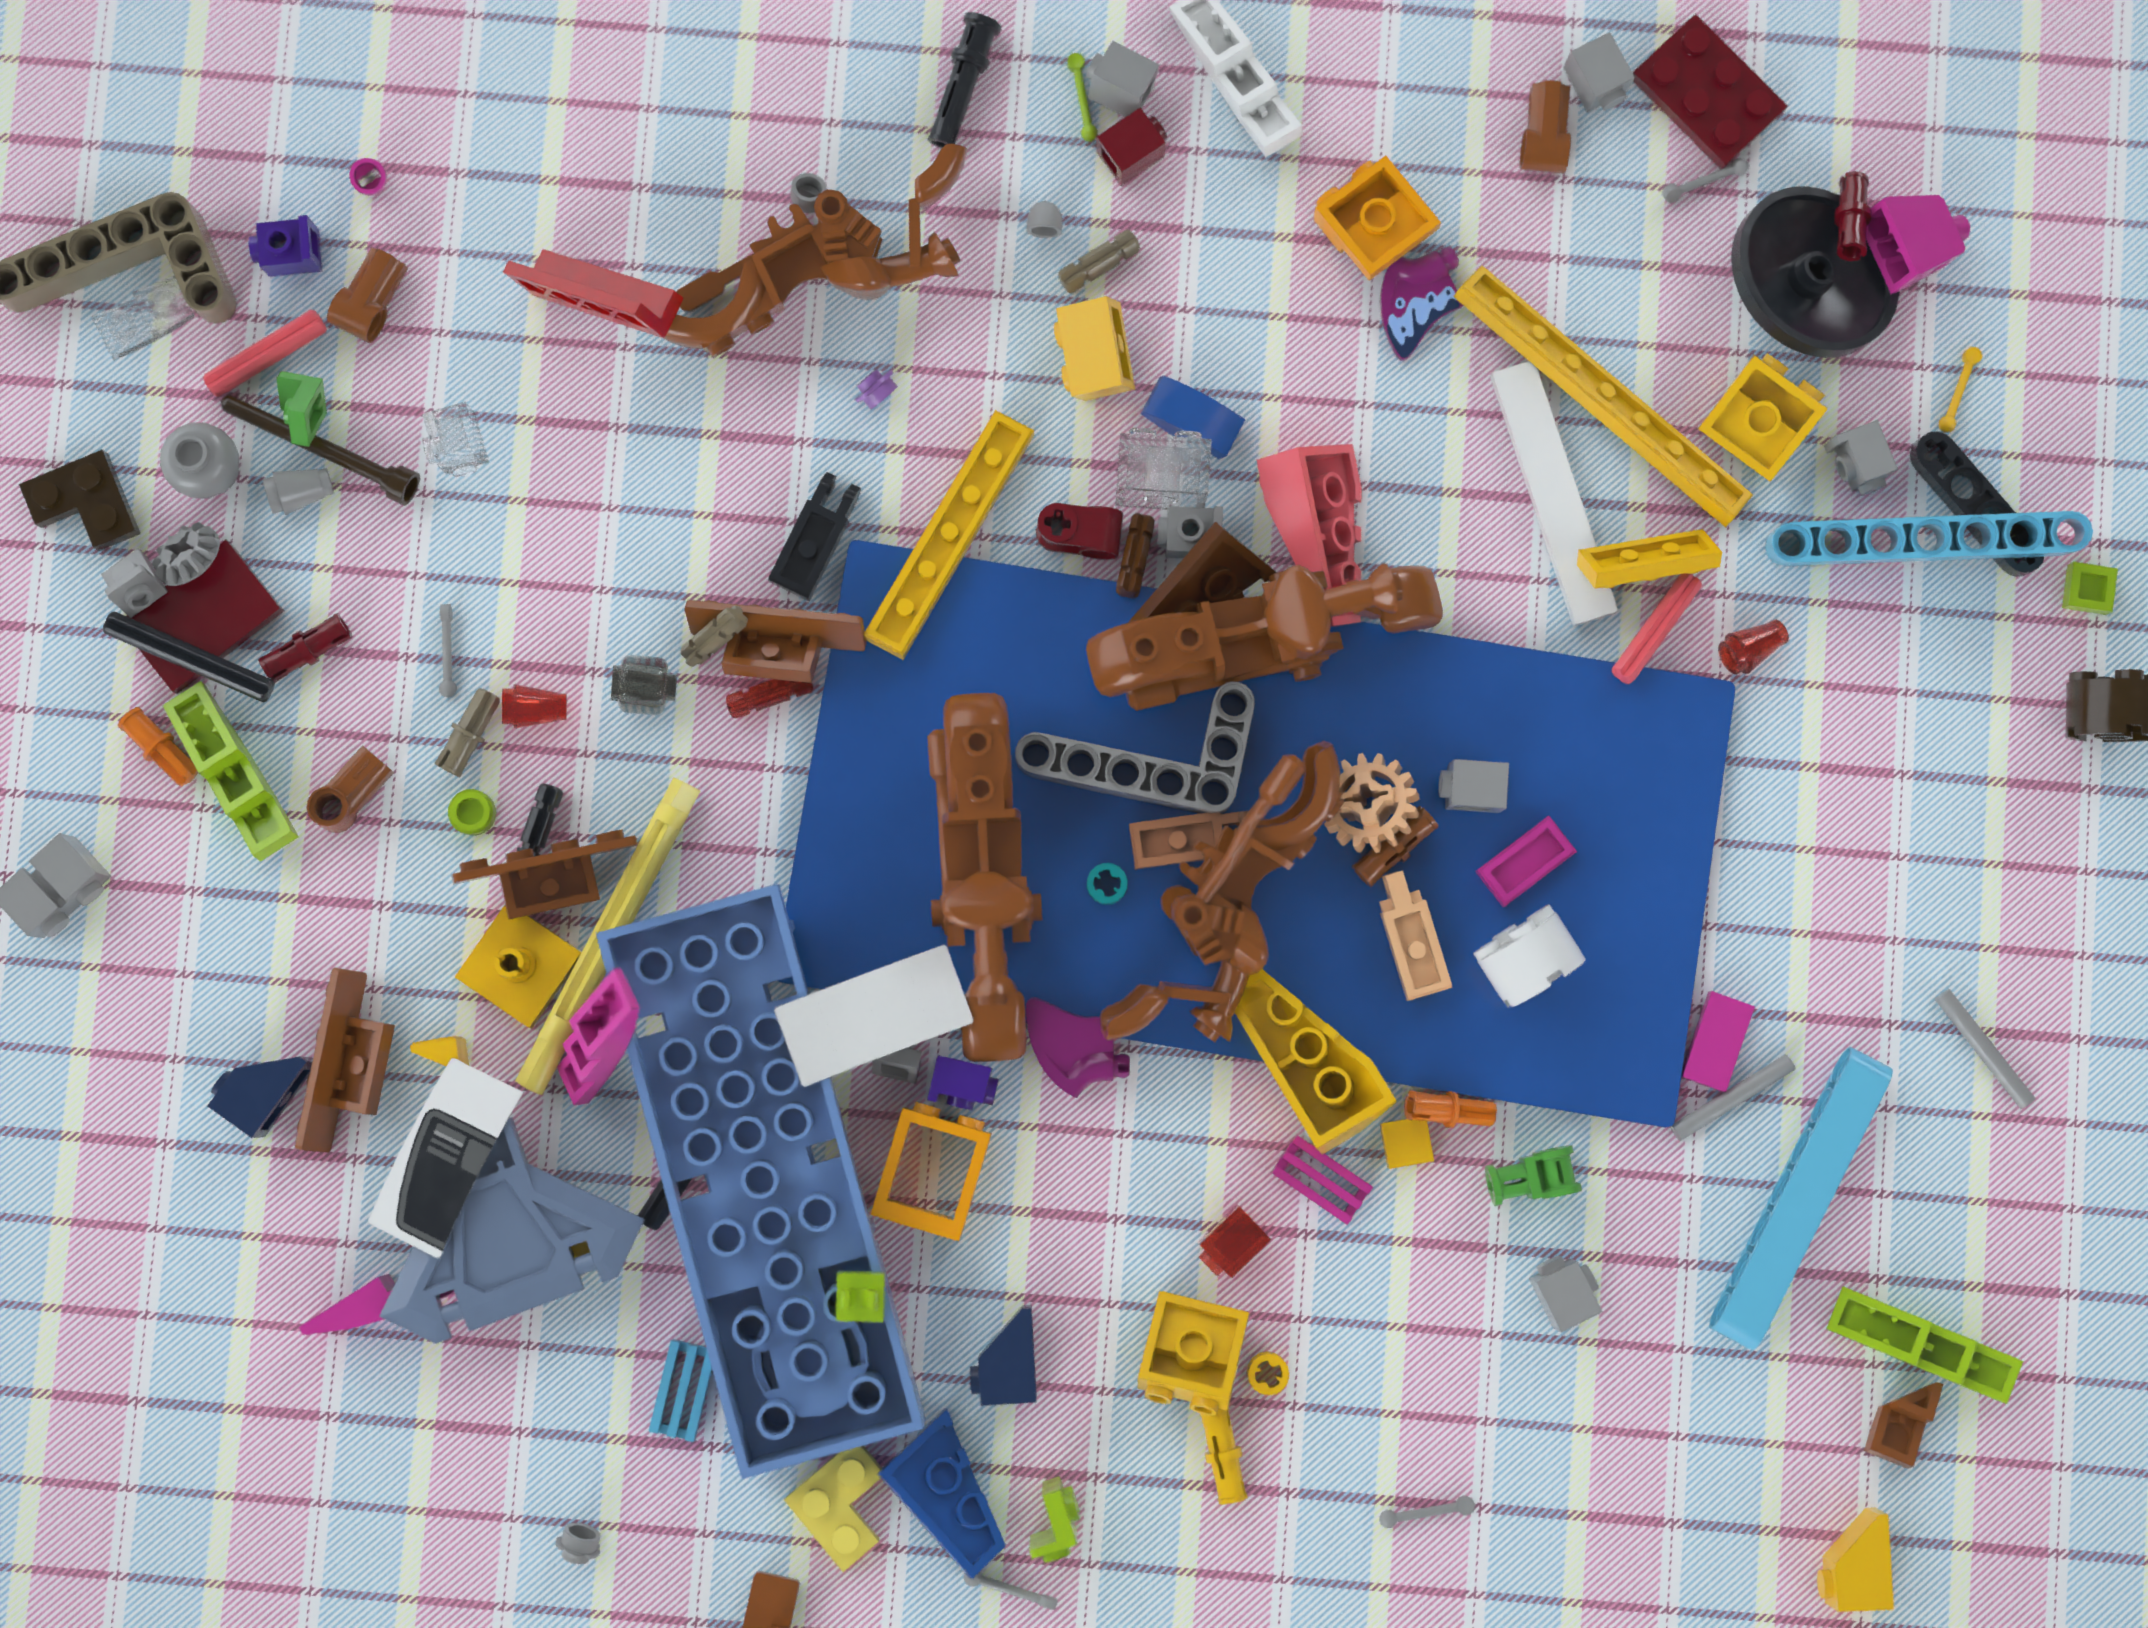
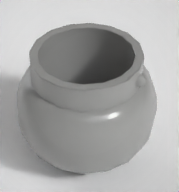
M191 422L178 427L166 438L160 451V467L167 482L177 492L191 498L208 499L226 492L234 485L239 473V454L234 441L222 429L208 423Z

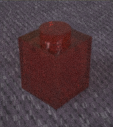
M1236 1204L1197 1242L1204 1249L1198 1257L1217 1277L1225 1271L1233 1278L1272 1239Z

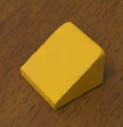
M450 1036L413 1042V1045H410L412 1053L447 1066L452 1058L469 1065L466 1039L463 1037Z

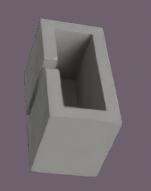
M59 833L29 860L30 864L36 869L32 874L25 868H21L0 887V907L27 936L38 938L53 937L69 924L70 919L68 916L80 905L86 906L102 894L104 891L102 885L111 875L76 837Z

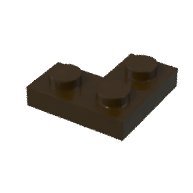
M99 450L19 484L34 524L40 528L79 513L91 544L98 551L141 534L110 456L104 450Z

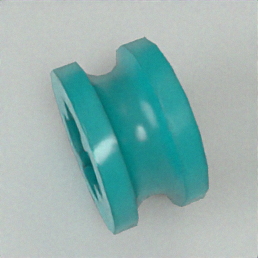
M1102 863L1090 871L1087 878V890L1095 902L1102 905H1111L1123 898L1127 890L1128 880L1125 872L1119 866L1113 863ZM1105 871L1110 872L1112 879H1119L1120 889L1114 888L1113 891L1116 894L1110 897L1104 896L1102 889H1095L1094 880H1101L1099 873Z

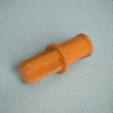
M140 707L131 709L120 719L117 726L144 751L143 758L146 761H154L177 785L184 786L190 783L198 774L192 760L173 742L174 736L169 732L164 733L144 714Z
M1411 1090L1408 1092L1409 1096L1405 1098L1404 1112L1408 1120L1443 1123L1446 1128H1452L1456 1123L1492 1126L1496 1121L1497 1106L1494 1102L1459 1098L1458 1094L1454 1091H1449L1446 1094H1430Z

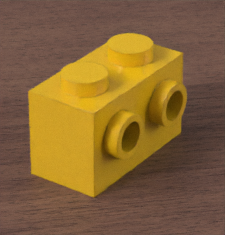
M1104 296L1056 308L1058 321L1054 323V334L1058 346L1063 348L1066 365L1062 366L1061 374L1063 384L1066 390L1071 392V397L1088 401L1135 390L1120 302Z

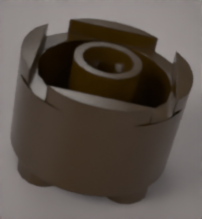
M2137 669L2115 670V678L2098 677L2097 672L2089 671L2069 673V682L2066 683L2065 738L2075 741H2087V735H2094V738L2102 739V742L2148 741V674H2144V670Z

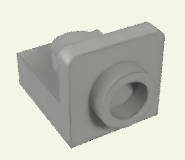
M138 548L101 574L108 586L105 589L107 597L130 618L168 592L163 582L155 575L156 571L148 557Z

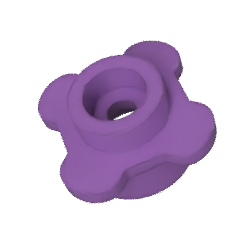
M875 369L857 385L861 393L854 400L857 403L863 400L872 410L898 387L890 378L894 372L890 369L881 374Z

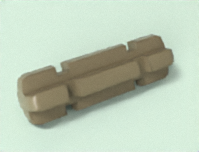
M1124 230L1114 237V242L1106 241L1080 257L1078 264L1071 263L1062 268L1058 273V277L1068 293H1073L1085 286V280L1088 279L1091 282L1119 265L1121 258L1127 260L1137 254L1140 250V245L1135 235L1130 230Z
M741 607L725 608L718 614L716 619L710 621L694 635L693 640L690 639L682 646L681 655L686 658L687 665L694 667L697 664H703L710 658L711 653L715 654L734 637L735 632L738 634L746 627L748 618L743 615Z

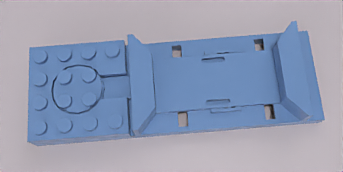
M774 884L596 933L607 976L613 969H622L640 1007L637 1019L661 1013L666 1029L665 1031L640 1038L637 1037L635 1030L627 1047V1052L741 1479L924 1429L926 1419L879 1243L874 1237L876 1225L874 1219L868 1215L832 1077L806 1087L802 1086L775 1014L776 1007L809 995L793 936L796 928L794 921L789 920L780 884ZM793 977L797 995L772 1001L767 983ZM836 1139L841 1156L816 1163L811 1145ZM705 1175L709 1192L681 1200L676 1182ZM838 1271L885 1272L883 1322L836 1321Z

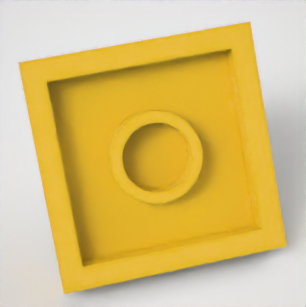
M504 905L457 972L455 978L526 1027L532 1029L571 974L582 951L529 915L508 920L506 906Z

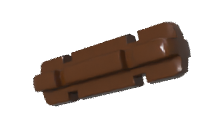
M1136 513L1131 517L1116 585V593L1121 597L1135 599L1140 595L1155 524L1154 518L1150 515Z

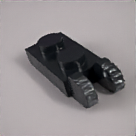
M826 472L820 480L811 500L807 499L768 578L770 583L807 601L811 600L849 523L848 517L851 515L861 492L860 487L851 484L844 492L836 513L823 507L836 484V476L829 472Z

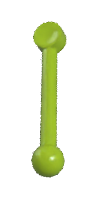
M1072 53L1068 56L1067 66L1074 73L1083 120L1081 136L1085 141L1091 142L1097 138L1098 130L1092 125L1082 74L1084 57L1080 53Z

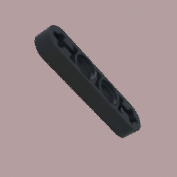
M1938 431L1929 432L1919 438L1911 447L1910 462L1914 469L1955 516L1982 515L1984 510H1994L1999 514L2016 513L1958 445L1945 433ZM1936 445L1940 448L1941 453L1937 456L1938 460L1934 459L1929 462L1924 455L1928 452V448ZM1951 463L1957 466L1943 478L1938 475ZM1955 476H1964L1971 481L1973 493L1970 498L1962 499L1953 493L1951 483ZM2014 524L2011 531L2016 536L2012 537L2011 540L2015 545L2025 547L2029 538L2028 531L2022 525ZM1968 525L1966 529L1981 545L1982 533L1978 528ZM2025 557L2026 561L2016 563L2013 558H1993L2003 571L2015 577L2031 573L2038 569L2044 561V557Z

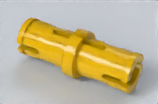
M1229 1407L1228 1411L1218 1409L1216 1415L1200 1413L1208 1446L1205 1458L1206 1463L1212 1465L1218 1494V1504L1224 1505L1246 1500L1248 1495L1245 1491L1239 1458L1243 1455L1241 1446H1236Z

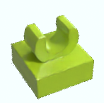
M838 1271L836 1321L883 1322L885 1272Z

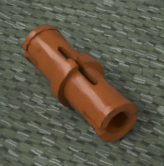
M1420 805L1417 807L1419 812L1418 818L1406 819L1411 833L1408 835L1398 831L1395 834L1398 845L1393 847L1387 839L1381 841L1379 853H1375L1372 848L1365 856L1361 857L1351 866L1360 879L1370 888L1399 861L1404 863L1411 857L1409 852L1439 827L1434 818Z

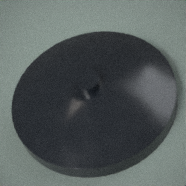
M1797 186L1778 190L1759 202L1741 221L1733 240L1731 253L1734 282L1742 302L1754 320L1764 331L1781 344L1802 354L1814 357L1835 358L1846 356L1868 345L1887 328L1895 314L1900 291L1893 294L1890 293L1867 240V253L1864 257L1861 256L1859 260L1846 261L1838 257L1839 227L1835 224L1834 213L1839 206L1840 195L1821 188Z

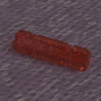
M772 679L749 687L748 692L744 693L743 690L729 694L726 697V705L732 718L737 719L749 715L752 709L760 711L789 701L792 695L796 694L797 697L809 694L814 690L813 682Z

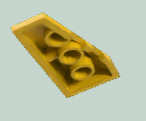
M1263 969L1258 973L1249 975L1243 996L1234 1013L1316 1149L1322 1155L1360 1133L1397 1102L1370 1058L1354 1047Z

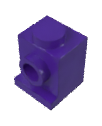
M307 215L298 216V219L256 223L257 236L249 237V252L253 263H259V267L269 277L322 272L319 228ZM286 241L283 247L276 249V242Z
M938 1055L927 1100L938 1102L940 1094L948 1095L947 1105L973 1110L975 1102L993 1106L999 1079L991 1077L993 1069L991 1067Z

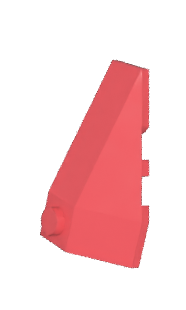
M1353 444L1297 447L1258 459L1259 482L1265 504L1295 565H1301L1311 572L1324 571L1328 585L1324 590L1345 585L1347 582L1356 579L1361 580V570L1354 562V543L1361 542V527L1354 525V504L1361 502V483ZM1349 612L1331 617L1330 627L1361 622V616Z

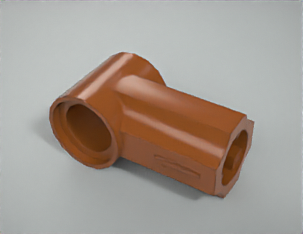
M1545 80L1533 83L1530 88L1527 129L1524 130L1520 149L1519 167L1521 170L1562 174L1567 170L1571 148V135L1567 133L1570 86L1562 84L1561 81Z
M371 247L350 286L340 289L333 298L327 313L328 323L367 343L373 342L379 336L386 323L388 314L386 307L406 274L407 266L391 254Z
M362 745L326 786L320 787L311 793L306 807L308 816L314 823L329 832L340 833L348 830L356 821L357 813L394 772ZM330 800H341L342 809L339 816L332 820H324L322 812L325 804Z

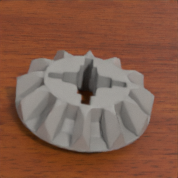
M200 522L193 524L190 528L183 525L177 534L168 536V541L165 545L157 548L159 555L152 562L156 570L155 575L164 584L170 586L182 585L196 579L210 567L218 553L220 546L218 534L210 526L205 527Z

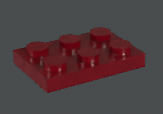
M1696 13L1633 71L1635 77L1633 82L1720 169L1725 168L1788 107Z

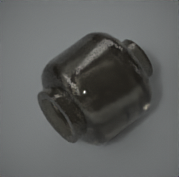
M627 655L622 659L621 665H613L611 701H618V706L624 713L660 715L665 710L666 701H675L677 674H668V664L664 658Z

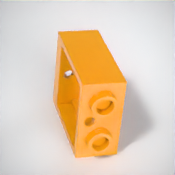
M915 1101L913 1110L906 1107L902 1108L870 1215L960 1241L992 1133L983 1131L984 1121L960 1114L957 1123L939 1118L940 1108ZM911 1122L976 1142L954 1218L889 1198Z

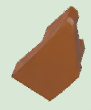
M1939 1382L1931 1383L1879 1406L1864 1451L1906 1469L1914 1467L1925 1425L1934 1420L1943 1384Z

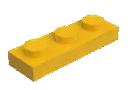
M1703 529L1580 549L1578 550L1577 566L1595 589L1613 588L1619 584L1643 580L1654 581L1660 577L1683 573L1695 574L1701 570L1718 568L1721 565L1722 551Z

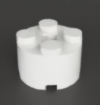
M1550 904L1527 917V921L1521 925L1516 926L1513 924L1495 935L1491 942L1473 953L1478 964L1507 1007L1516 1006L1550 987L1552 985L1551 982L1562 974L1564 977L1586 961L1581 950Z

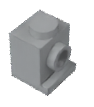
M1878 420L1840 433L1824 445L1827 454L1836 451L1835 463L1841 479L1845 482L1848 481L1852 491L1859 489L1861 496L1887 486L1885 479L1898 470Z
M1169 506L1167 517H1159L1157 544H1166L1165 557L1184 558L1215 522L1222 526L1223 507ZM1185 523L1196 524L1199 532L1194 536H1187L1183 533L1182 526Z

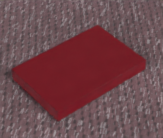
M225 539L220 543L218 553L212 564L202 575L182 585H166L165 588L168 592L131 619L216 656L225 658L284 612V610L232 543ZM139 649L173 693L178 694L201 676Z

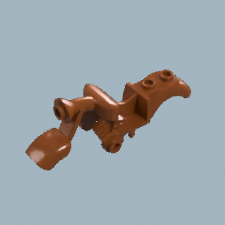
M946 144L940 150L932 165L916 177L915 198L908 200V252L877 258L883 242V238L880 237L881 229L850 206L847 198L841 192L827 189L818 194L814 204V210L819 223L813 226L802 209L796 204H791L789 210L793 214L792 218L794 219L792 226L783 228L778 225L774 216H770L767 224L772 237L749 244L753 254L719 273L709 271L678 289L676 292L684 298L680 306L681 310L691 313L724 294L726 285L740 277L738 291L733 300L724 309L715 315L704 318H687L676 315L666 334L665 340L686 348L704 349L707 353L710 352L712 357H716L731 349L736 344L733 339L749 330L751 335H754L775 322L772 316L785 310L783 304L793 289L809 280H828L832 286L851 296L863 300H874L887 293L890 287L913 283L933 275L943 277L959 276L954 265L961 262L948 237L941 241L937 234L933 232L928 238V244L921 247L920 210L935 204L951 190L964 167L967 148L957 144Z
M1383 563L1370 574L1368 579H1356L1347 582L1345 585L1324 590L1328 587L1324 571L1311 572L1301 565L1291 566L1285 571L1269 576L1270 582L1262 584L1264 590L1262 596L1215 603L1204 601L1197 604V612L1156 615L1102 631L1087 642L1088 662L1097 690L1102 695L1108 697L1126 693L1129 706L1136 711L1174 703L1180 695L1220 687L1229 682H1240L1289 671L1290 674L1294 675L1295 682L1306 681L1321 676L1320 667L1323 666L1322 662L1328 660L1332 653L1338 652L1337 650L1344 649L1340 632H1330L1331 617L1353 612L1356 615L1372 620L1380 618L1383 628L1393 634L1431 628L1439 624L1443 617L1438 587L1430 568L1421 565L1389 568L1386 563Z
M996 693L960 694L950 697L945 702L943 707L944 729L933 730L927 736L930 776L936 781L942 883L940 899L931 900L932 927H942L944 935H947L948 946L965 945L964 928L975 931V979L971 982L967 993L964 994L973 1017V1023L961 1027L964 1057L974 1062L1014 1060L1022 1057L1026 1053L1027 1048L1025 1000L1023 994L1017 990V987L1007 975V953L1004 952L1003 928L1012 926L1013 943L1030 942V930L1032 929L1033 921H1042L1041 893L1032 894L1029 887H1027L1026 876L1021 877V812L1013 808L1007 704L1004 698Z
M1322 741L1308 747L1304 752L1303 761L1293 754L1283 755L1260 786L1259 799L1244 817L1238 828L1232 830L1225 826L1216 847L1203 841H1198L1194 844V848L1202 852L1204 856L1201 866L1193 868L1185 861L1180 863V871L1198 886V893H1192L1190 889L1176 885L1167 888L1161 896L1162 911L1168 918L1173 919L1195 956H1199L1205 965L1222 961L1213 986L1160 981L1158 987L1145 984L1137 985L1122 1000L1108 1005L1101 1011V1032L1106 1040L1123 1038L1145 1028L1161 1013L1168 1003V998L1204 1002L1202 1006H1196L1189 1011L1198 1019L1193 1027L1214 1042L1220 1036L1230 1042L1233 1030L1232 1016L1243 996L1249 975L1262 970L1268 959V945L1258 916L1251 909L1255 887L1271 871L1281 866L1290 870L1296 857L1302 859L1316 841V836L1313 834L1324 821L1329 822L1333 819L1344 803V800L1341 798L1343 793L1339 791L1340 769L1332 743ZM1304 774L1302 789L1292 806L1278 816L1263 819L1272 806L1283 803Z

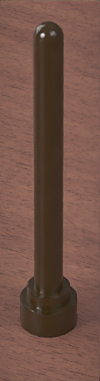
M226 396L222 399L221 408L226 413L291 443L289 425L285 424L283 419L234 396ZM315 435L309 447L296 445L380 484V489L386 492L388 499L403 506L413 499L419 487V473L402 465L397 468L394 466L389 468L383 467Z

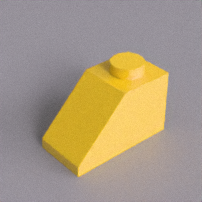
M1866 1507L1822 1556L1823 1569L1817 1572L1819 1595L1822 1599L1825 1598V1604L1837 1612L1894 1610L1889 1516L1875 1507Z

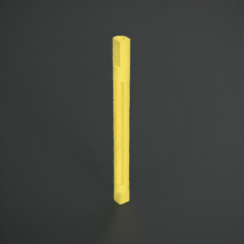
M673 777L515 1080L524 1088L543 1095L565 1053L563 1043L573 1033L569 1020L601 984L606 974L596 933L633 923L688 818V814L700 790Z

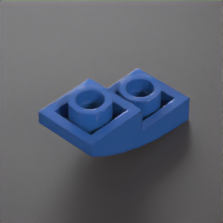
M1164 375L1159 377L1141 412V415L1174 438L1184 435L1217 459L1227 457L1246 420L1211 397Z

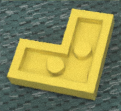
M864 1446L838 1452L784 1499L786 1504L842 1572L848 1569L880 1540L851 1504L881 1479L877 1473L882 1467Z

